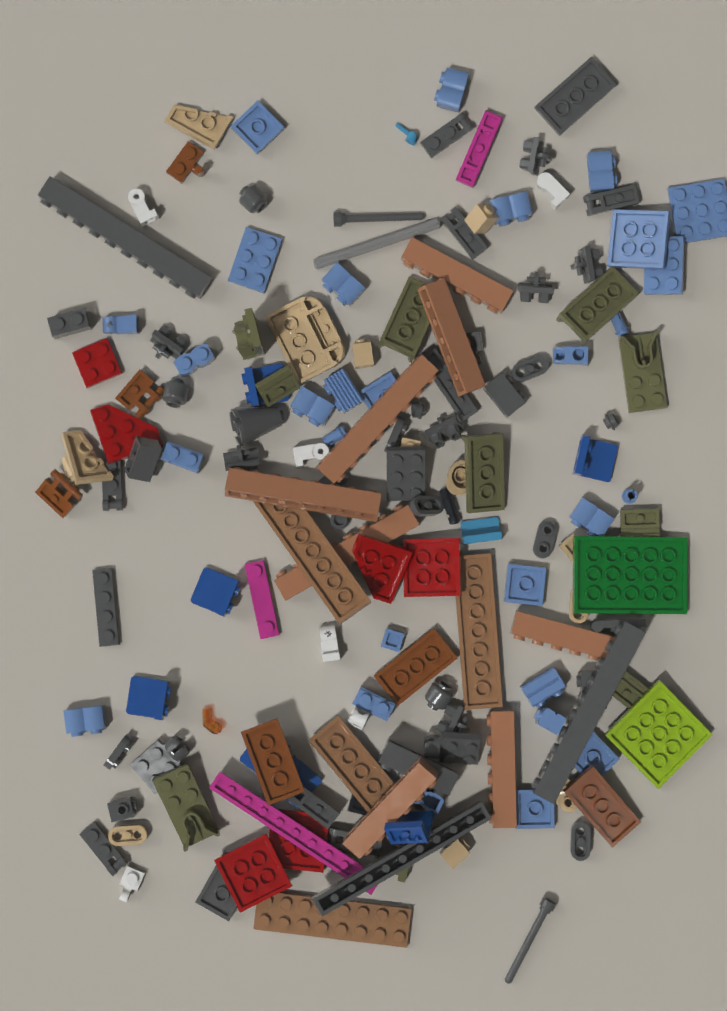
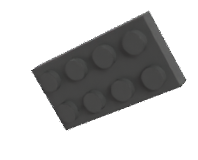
M590 57L540 101L534 109L560 136L615 88L617 84Z

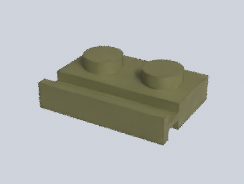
M288 365L255 384L267 407L300 389Z
M659 509L620 510L621 537H660Z
M625 671L612 696L629 709L649 688Z

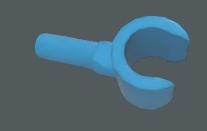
M398 122L395 126L407 135L405 141L414 146L418 140L416 133L407 130Z

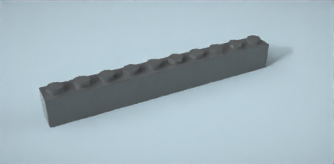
M49 176L38 193L41 199L40 203L48 208L53 206L58 209L56 213L64 218L69 216L73 219L72 223L80 228L85 226L89 229L88 233L92 236L104 238V243L114 249L115 246L122 250L121 254L129 259L131 256L138 260L136 263L145 269L150 267L154 270L153 274L159 278L166 277L170 280L169 284L177 289L182 287L186 290L185 294L189 297L201 299L212 282V278L53 177Z
M625 621L622 624H617L614 630L616 635L613 641L609 640L604 649L607 651L603 658L600 657L596 663L597 671L594 675L591 674L586 682L589 685L585 692L582 691L577 699V702H579L577 708L571 710L568 719H570L568 725H564L559 733V736H561L559 742L554 743L549 752L552 754L551 757L543 762L540 769L542 770L540 777H536L531 785L534 794L552 804H555L646 632Z
M478 801L432 827L428 843L403 844L310 898L319 915L324 916L492 818L483 802Z

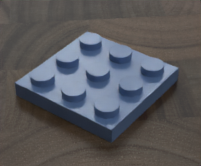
M725 179L669 187L667 189L675 236H683L685 238L684 244L727 237V190Z
M613 210L607 266L614 268L665 269L670 212Z

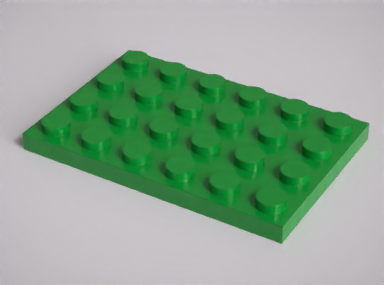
M573 536V613L687 614V537Z

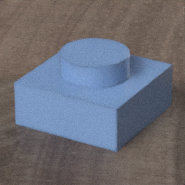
M386 628L381 647L399 652L405 634Z

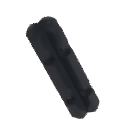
M443 488L439 492L441 498H444L442 502L446 514L449 515V524H457L460 522L459 514H456L458 511L454 498L451 497L452 494L447 488Z

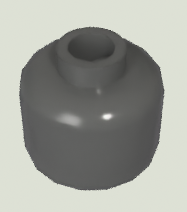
M257 185L245 186L240 191L239 203L250 213H260L267 206V195Z
M173 378V380L165 383L162 399L166 402L167 406L179 408L187 401L189 387L182 379Z
M443 681L432 683L425 694V699L428 702L427 705L435 711L446 709V706L454 696L452 687Z

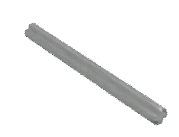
M438 218L316 258L313 260L316 269H320L440 228V222Z

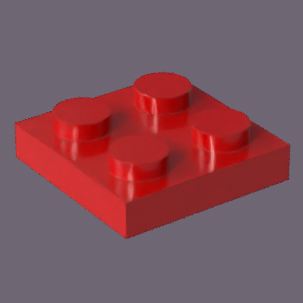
M108 338L72 352L86 388L122 374Z

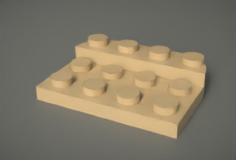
M301 297L265 316L299 385L338 366L345 358V346L326 306L320 300L312 297Z

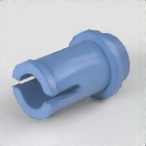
M619 312L611 319L616 331L615 335H618V337L629 333V327H626L621 312Z
M337 426L334 431L322 437V439L329 448L341 440L346 432L342 426L339 428Z
M626 489L622 493V500L626 504H632L638 498V493L633 489ZM628 493L632 494V499H629Z

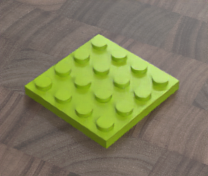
M657 680L604 733L657 789L713 735L660 680Z

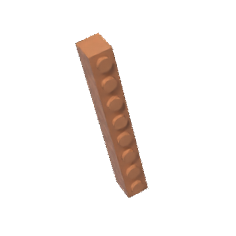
M422 354L418 355L317 464L316 468L332 483L336 481L339 483L346 476L344 472L349 467L352 469L359 462L357 458L362 453L365 455L372 448L371 443L375 439L379 440L385 434L384 429L388 425L392 426L398 420L397 415L401 411L405 412L411 406L410 401L414 397L418 398L424 392L423 387L427 383L431 384L437 378L436 373L439 370Z
M239 467L229 468L225 485L226 497L377 522L381 493H377L374 490L363 491L356 487L345 488L334 483L322 484L316 480L304 481L298 477L287 478L280 474L269 475L257 470L253 472L245 471Z
M401 504L393 509V514L387 516L385 513L378 517L377 523L373 525L367 523L360 527L361 532L359 533L389 543L419 526V523L409 505L404 507ZM351 532L343 537V542L331 544L346 566L356 561L352 548L359 533L354 535ZM297 564L293 565L294 569L287 573L284 570L277 574V579L274 580L285 601L312 586Z

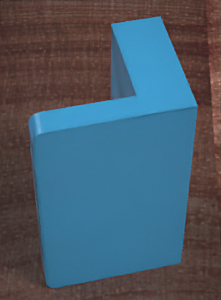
M498 517L462 521L460 523L463 545L502 539Z

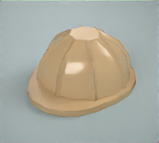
M465 460L455 462L450 467L447 475V489L455 496H461L466 493Z

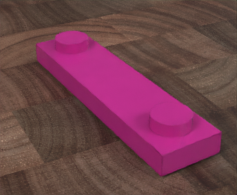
M485 110L455 181L473 188L503 117Z
M264 560L245 564L260 639L278 636L279 631Z

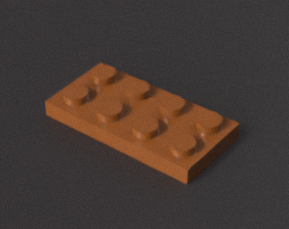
M433 628L376 673L374 677L395 704L399 706L458 658Z
M278 718L241 732L268 805L305 792Z
M592 765L563 789V792L612 848L641 823Z

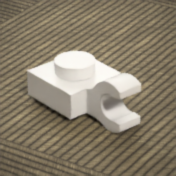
M130 866L126 867L120 881V885L125 887L119 900L126 902L132 890L138 891L145 875L144 872Z

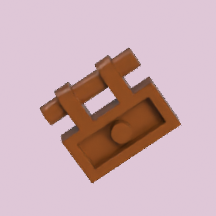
M139 369L115 399L129 411L134 406L138 407L139 410L135 416L141 420L145 414L147 415L150 412L149 409L152 405L161 399L160 396L163 394L164 389L159 386L153 391L151 386L155 382ZM145 393H148L150 397L144 404L139 402Z
M54 469L50 475L55 480L52 481L48 477L35 493L64 518L76 505V502L71 497L74 496L77 500H80L83 494L75 484L72 485L66 479L63 473L60 474ZM61 484L66 490H68L67 493H65L58 486Z

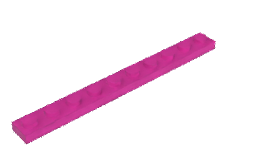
M221 771L209 788L344 878L364 867L274 806L268 805L265 800ZM377 885L366 892L372 895Z

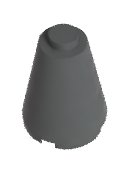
M278 407L234 408L230 412L232 430L238 435L235 439L238 445L241 446L282 426V421H285L284 413Z

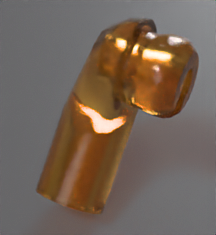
M212 708L202 709L203 727L212 734L220 733L222 725L212 718Z

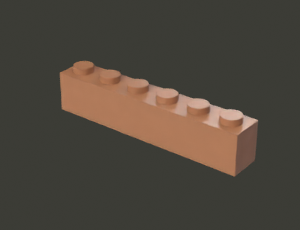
M413 237L401 256L404 266L410 269L415 267L420 270L419 273L427 278L432 276L437 281L445 278L446 283L454 288L453 291L455 293L471 297L470 300L472 302L488 306L487 309L495 314L503 312L513 293V290Z
M445 278L417 289L458 397L485 387L484 376L478 367L477 358L473 354L471 342L466 336L463 321L458 315L456 303L452 299L450 287L446 283Z
M518 611L515 612L510 634H514V639L525 641V638L533 639V644L543 646L544 643L551 644L552 649L562 651V648L570 649V654L580 656L581 653L588 654L589 659L597 661L600 657L603 658L607 651L604 649L608 641H613L614 639L612 636Z
M490 711V715H486V725L490 727V734H487V746L491 747V754H487V765H491V773H488V785H491V792H488V804H492V812H489L492 819L489 820V824H492L493 828H517L514 711Z
M420 757L344 837L342 844L359 859L364 854L367 856L373 850V845L376 841L381 842L386 836L384 830L385 823L399 822L398 818L402 814L404 816L407 815L412 809L411 805L423 798L425 795L424 791L428 787L431 789L437 783L438 771Z

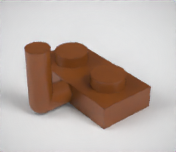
M187 141L166 173L181 184L190 172H193L198 177H203V168L196 166L204 152Z

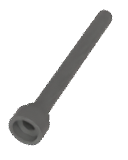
M341 211L333 212L334 227H342L345 223L410 221L423 220L425 218L422 212L345 215Z
M545 897L542 898L539 908L540 912L505 977L507 984L513 981L547 914H550L551 911L553 912L557 905Z

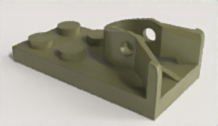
M611 267L560 312L556 321L565 322L581 339V346H585L587 341L639 295V292L614 267Z
M409 276L377 348L386 346L408 356L409 362L412 363L430 322L417 290L426 284Z
M252 308L244 309L246 315H242L243 321L234 323L235 326L232 331L237 339L236 349L243 357V360L265 355Z
M659 331L633 336H620L618 338L628 413L667 408L657 338Z
M493 432L492 434L461 435V439L465 443L466 512L478 513L505 510L503 434Z
M188 763L152 778V782L183 844L184 852L188 851L189 846L210 836H220L219 827Z

